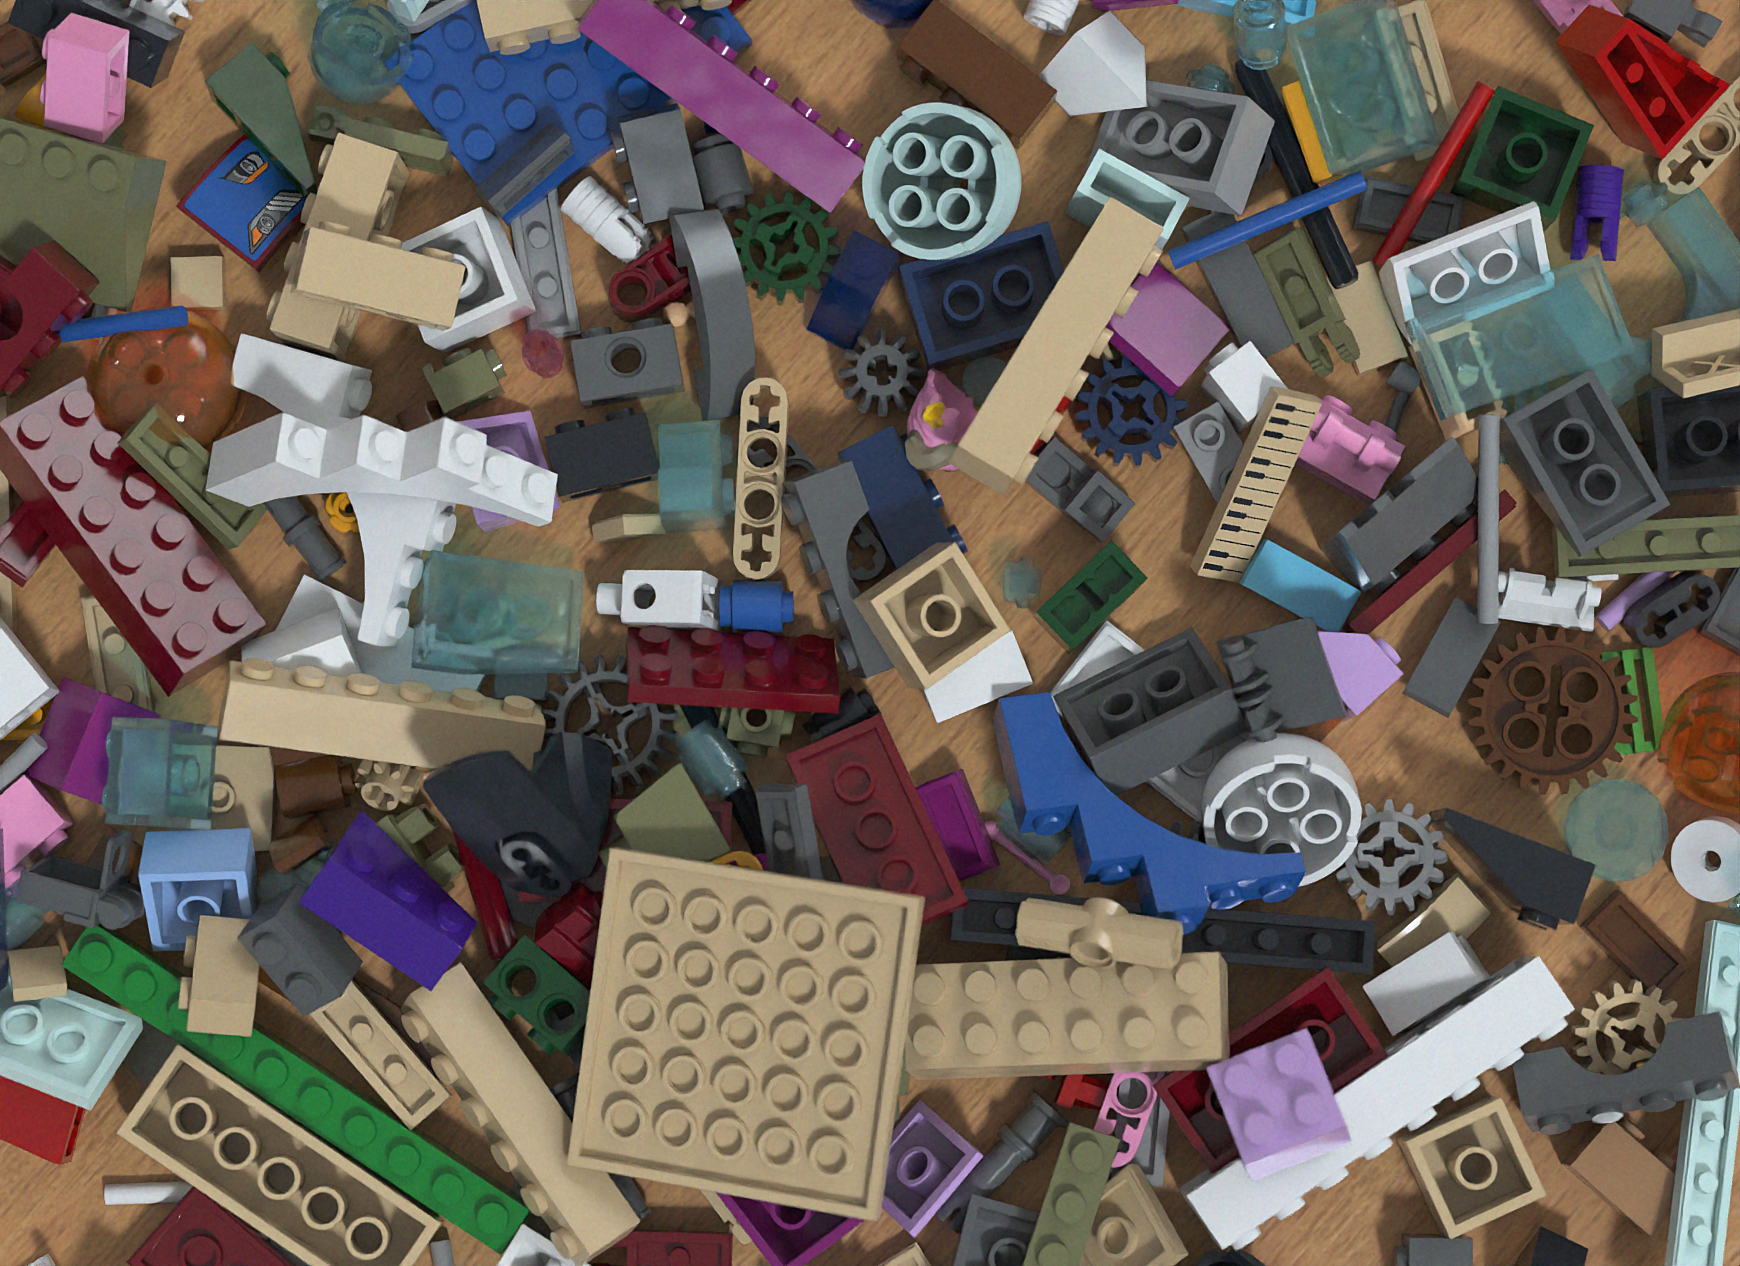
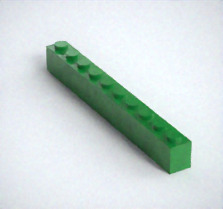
M101 923L94 928L86 927L61 964L501 1255L506 1251L516 1232L530 1215L531 1211L524 1203L522 1196L417 1127L410 1130L396 1113L253 1020L251 1037L187 1031L189 1010L178 1009L181 979L188 976L118 930L107 929Z

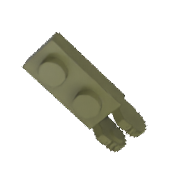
M1294 228L1254 251L1255 259L1295 344H1300L1306 359L1312 367V371L1322 378L1334 372V363L1329 356L1328 349L1317 337V335L1327 331L1342 361L1344 360L1345 363L1348 362L1349 364L1360 358L1359 355L1361 353L1358 343L1355 341L1352 330L1343 322L1346 318L1304 229Z

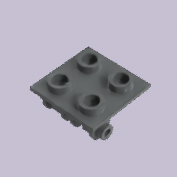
M1313 617L1221 639L1216 642L1221 654L1222 663L1225 665L1232 685V691L1235 693L1237 705L1240 707L1248 729L1247 733L1251 739L1255 738L1257 742H1268L1276 739V733L1347 715Z

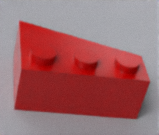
M1590 4L1555 41L1621 142L1662 160L1730 86L1721 78L1715 77L1702 69L1701 65L1692 59L1684 57L1670 48L1669 44L1631 19Z

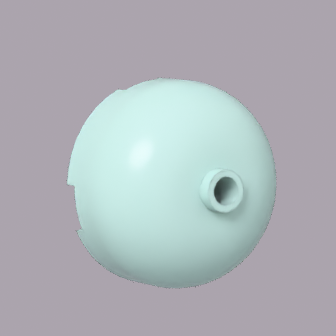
M936 102L916 105L902 111L903 115L897 118L884 131L881 137H875L866 156L862 176V189L869 217L875 220L882 233L892 243V247L915 258L926 260L954 259L972 254L986 247L1008 228L1020 200L1022 186L1021 168L1011 141L1003 130L990 118L963 106ZM963 179H968V190L960 188Z

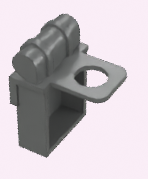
M124 829L110 838L106 848L103 868L49 855L21 871L16 902L64 914V921L94 928L100 923L105 928L113 930L129 925L134 919L141 917L145 913L141 886L128 883L129 874H125L132 835L131 831ZM120 846L119 860L114 871H112L113 858Z

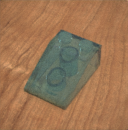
M436 550L430 551L423 562L422 577L417 585L411 668L461 675L577 672L584 571Z

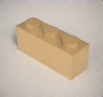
M320 221L319 228L309 227L304 231L291 294L441 331L452 328L466 267L452 263L454 256L452 253L423 247L422 254L401 250L403 242L398 239L376 234L371 235L370 242L350 237L351 228L325 221Z

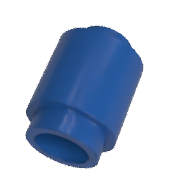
M734 580L733 585H721L719 597L720 627H733V632H783L784 622H793L794 591H784L783 581Z

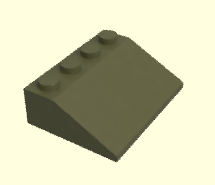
M0 113V256L18 266L32 247L55 240L100 282L88 296L94 303L124 312H131L167 161L109 144H100Z

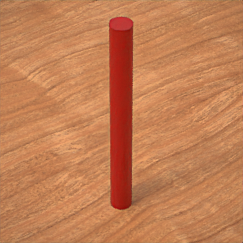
M1479 81L1476 82L1371 262L1383 267L1388 258L1400 254L1495 90Z

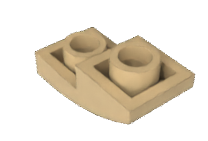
M1458 872L1432 891L1433 897L1430 900L1420 899L1417 902L1416 913L1377 940V951L1392 967L1448 932L1453 931L1456 937L1462 935L1467 939L1491 914V909Z

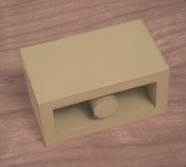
M200 915L197 936L187 935L183 967L194 968L193 978L182 977L178 1009L189 1010L187 1031L251 1037L259 963L238 939V936L248 923V919Z

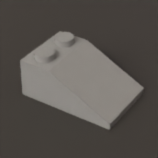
M1146 80L1147 107L1107 111L1105 113L1085 169L1086 171L1098 149H1101L1189 197L1187 205L1242 216L1275 122L1253 100L1247 96Z

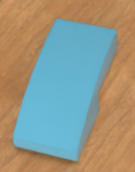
M1263 538L1239 581L1241 585L1303 619L1313 617L1315 626L1326 632L1339 633L1362 592L1266 538Z

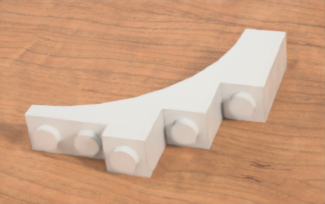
M241 333L227 383L264 398L288 415L328 430L359 417L360 412L366 408L372 393V384L369 381L372 370ZM347 492L357 517L365 558V601L357 640L376 646L396 647L397 640L404 635L408 627L409 610L406 608L411 590L418 585L422 577L424 566L423 560L420 559L422 551L443 552L444 545L450 542L456 528V516L453 514L456 503L394 494Z
M281 413L213 442L205 490L248 507L273 499L318 493L355 492L413 496L467 505L506 515L540 527L552 521L558 474L486 445V434L445 417L412 431L404 432L365 415L326 430L286 413Z

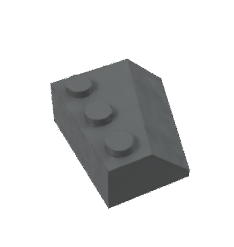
M1453 437L1449 438L1320 548L1350 585L1362 591L1361 594L1371 587L1377 594L1382 592L1401 575L1396 568L1397 565L1410 554L1418 561L1440 542L1435 533L1450 521L1457 528L1478 510V505L1473 501L1478 497V477L1457 441Z

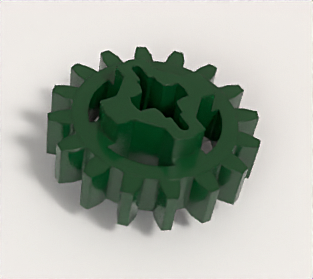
M786 191L783 203L776 204L772 195L768 193L765 194V208L760 210L754 204L749 203L746 206V211L750 220L747 222L742 219H736L734 222V229L742 235V237H735L732 240L736 251L741 252L738 258L741 268L746 270L743 275L746 287L755 282L758 285L757 299L761 301L770 291L776 293L777 305L783 306L786 294L793 293L799 304L803 303L804 289L809 287L812 291L819 294L823 288L819 276L833 278L835 274V268L827 262V259L839 258L840 248L828 245V242L838 237L837 227H823V224L828 219L829 212L823 209L813 214L811 212L812 200L809 197H806L799 206L793 204L792 192ZM788 217L786 222L774 226L764 223L772 218ZM807 226L812 229L818 240L819 253L806 244L804 234ZM794 231L793 251L796 254L787 252L783 259L780 258L775 266L776 246L773 243L782 245L786 239L790 238ZM750 244L763 253L765 263L763 264L762 271L755 266L751 258ZM797 270L805 274L794 280L780 281L783 275Z

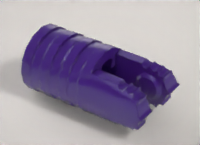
M1583 165L1578 167L1570 260H1583V258H1586L1589 225L1594 223L1603 224L1600 242L1603 261H1616L1624 169L1608 165Z

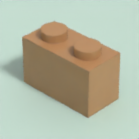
M1624 1117L1616 1122L1594 1123L1561 1164L1640 1233L1652 1236L1671 1213L1677 1163L1662 1151L1656 1157L1640 1144L1645 1138L1644 1134Z

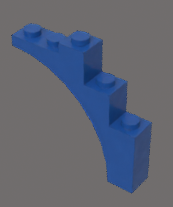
M1050 692L999 699L992 724L1018 833L1035 832L1037 835L1046 836L1058 833L1065 827H1069L1083 884L1100 881L1102 885L1111 886L1123 883L1130 877H1134L1144 916L1179 921L1182 923L1183 935L1192 932L1196 927L1200 926L1210 905L1213 909L1223 910L1235 907L1245 900L1262 898L1264 902H1278L1289 898L1296 892L1306 873L1301 852L1255 854L1219 849L1181 837L1141 816L1110 792L1083 762L1062 727Z

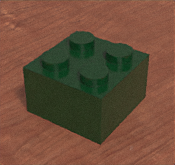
M1498 86L1481 115L1450 193L1465 197V199L1501 214L1535 201L1539 206L1543 231H1546L1558 216L1594 125Z

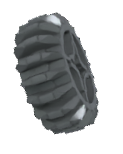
M597 655L594 661L597 672L590 674L584 662L578 661L575 663V668L581 677L574 683L565 673H561L558 676L560 683L568 688L563 696L555 690L549 689L547 691L546 697L559 705L557 711L542 709L541 713L544 715L545 720L555 721V728L545 729L543 740H549L551 735L558 732H568V717L575 701L585 692L591 708V718L576 733L583 734L600 743H606L611 747L621 765L612 767L611 776L613 790L615 794L620 795L624 793L625 789L624 777L630 776L632 784L637 789H640L644 786V781L638 773L642 768L645 767L654 777L660 775L661 770L651 760L656 754L665 760L672 759L673 753L660 745L662 739L677 741L679 739V732L673 729H664V722L675 721L680 716L677 710L662 711L661 705L663 704L630 703L622 707L609 704L599 684L620 683L627 685V673L624 672L626 658L622 655H617L614 660L613 670H607L604 656ZM598 701H600L605 711H611L613 717L617 713L625 717L623 722L617 725L619 733L617 737L622 745L621 749H619L613 738L608 739L607 733L604 732L602 737L597 733H593L597 731V727L603 724L602 712L598 706ZM651 713L652 731L649 741L643 751L635 758L627 739L628 732L631 726L642 720V717Z

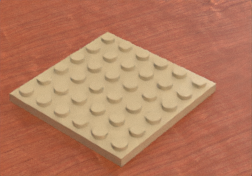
M619 847L610 848L567 1165L872 1221L878 1220L881 1216L925 897Z

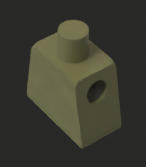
M680 763L614 816L624 836L598 850V853L607 868L610 848L614 847L699 861H709L723 856L732 850L684 765Z

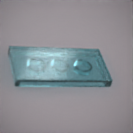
M1598 254L1409 319L1404 323L1440 420L1623 357L1635 351Z

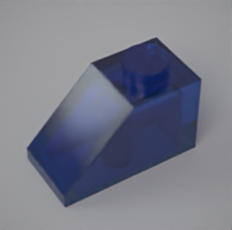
M854 230L827 280L806 331L842 350L850 349L854 351L857 345V337L863 334L899 266L900 254Z

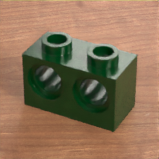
M1111 540L1043 604L1033 617L1070 654L1138 590L1148 578Z
M524 935L483 981L494 992L488 1001L510 1021L517 1014L527 1021L532 1028L526 1035L547 1054L551 1055L557 1048L569 1057L584 1040L591 991L536 945L534 941ZM522 970H533L536 976L534 989L527 995L516 996L512 990L513 978ZM560 1004H572L575 1010L573 1023L567 1029L554 1030L550 1022L552 1011Z

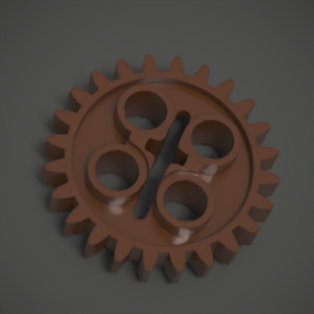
M1537 627L1535 642L1531 644L1528 643L1521 633L1515 635L1517 650L1514 652L1500 643L1496 648L1502 661L1497 664L1491 660L1484 659L1482 662L1484 668L1491 674L1489 679L1473 678L1471 682L1483 691L1482 697L1467 699L1468 705L1481 709L1480 716L1467 721L1468 726L1483 727L1484 734L1473 742L1474 747L1490 745L1492 748L1484 763L1488 765L1500 759L1505 763L1501 770L1500 778L1504 780L1516 771L1520 774L1519 789L1521 790L1528 786L1531 779L1538 780V788L1541 795H1546L1551 781L1557 782L1562 795L1568 794L1569 779L1575 778L1583 789L1588 788L1589 779L1587 772L1590 770L1602 778L1607 777L1608 773L1602 761L1605 758L1618 763L1623 760L1614 746L1616 742L1631 744L1633 739L1621 731L1622 726L1638 722L1637 717L1624 713V706L1637 701V696L1622 694L1620 689L1632 679L1631 676L1621 675L1615 677L1612 672L1621 659L1618 656L1605 662L1599 657L1605 645L1602 641L1591 650L1584 648L1585 632L1582 631L1575 637L1572 643L1566 642L1564 627L1557 629L1553 640H1547L1542 627ZM1553 665H1559L1561 667V678L1557 705L1561 708H1566V716L1556 719L1554 724L1553 752L1550 757H1545L1542 750L1547 718L1543 714H1538L1537 708L1538 705L1548 703L1551 668ZM1522 668H1532L1540 673L1543 678V687L1538 695L1526 697L1516 690L1514 677ZM1582 673L1588 675L1593 680L1595 693L1590 701L1584 703L1576 702L1568 695L1566 685L1568 679L1574 674ZM1526 719L1535 725L1538 736L1532 747L1521 749L1511 743L1508 730L1513 721ZM1569 725L1582 726L1589 734V746L1582 754H1571L1561 744L1562 732Z

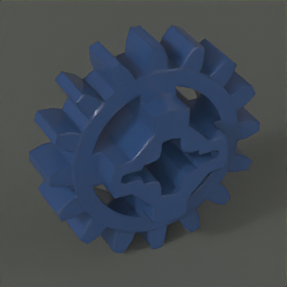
M1123 355L1120 368L1115 369L1108 360L1104 361L1101 365L1104 377L1099 378L1097 375L1090 373L1085 381L1093 390L1092 393L1079 392L1076 399L1079 403L1087 406V410H1082L1075 415V422L1088 423L1089 426L1080 438L1083 442L1096 439L1099 444L1094 455L1098 458L1107 450L1112 452V465L1116 467L1119 466L1124 456L1130 457L1134 468L1141 466L1142 455L1148 454L1149 458L1155 463L1160 461L1161 452L1159 446L1163 445L1173 450L1177 444L1170 431H1175L1173 427L1183 422V420L1177 418L1176 413L1185 411L1188 407L1187 401L1174 399V395L1181 387L1170 396L1139 367L1132 366L1131 360ZM1122 379H1138L1143 381L1139 387L1122 388L1117 383L1113 384ZM1158 393L1165 406L1164 423L1154 413L1153 400ZM1098 399L1109 412L1110 423L1105 430L1102 429L1097 416ZM1134 401L1142 406L1139 416L1143 420L1141 421L1133 417L1129 422L1124 421L1121 418L1124 408L1120 403L1122 402L1126 406H1130ZM1141 435L1144 439H1149V441L1137 445L1120 443L1124 436Z

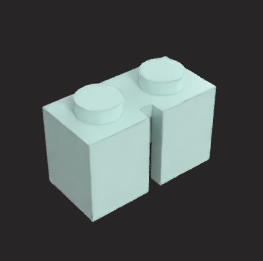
M1098 149L1064 213L1091 228L1111 196L1164 228L1155 243V246L1162 249L1190 198L1105 151Z

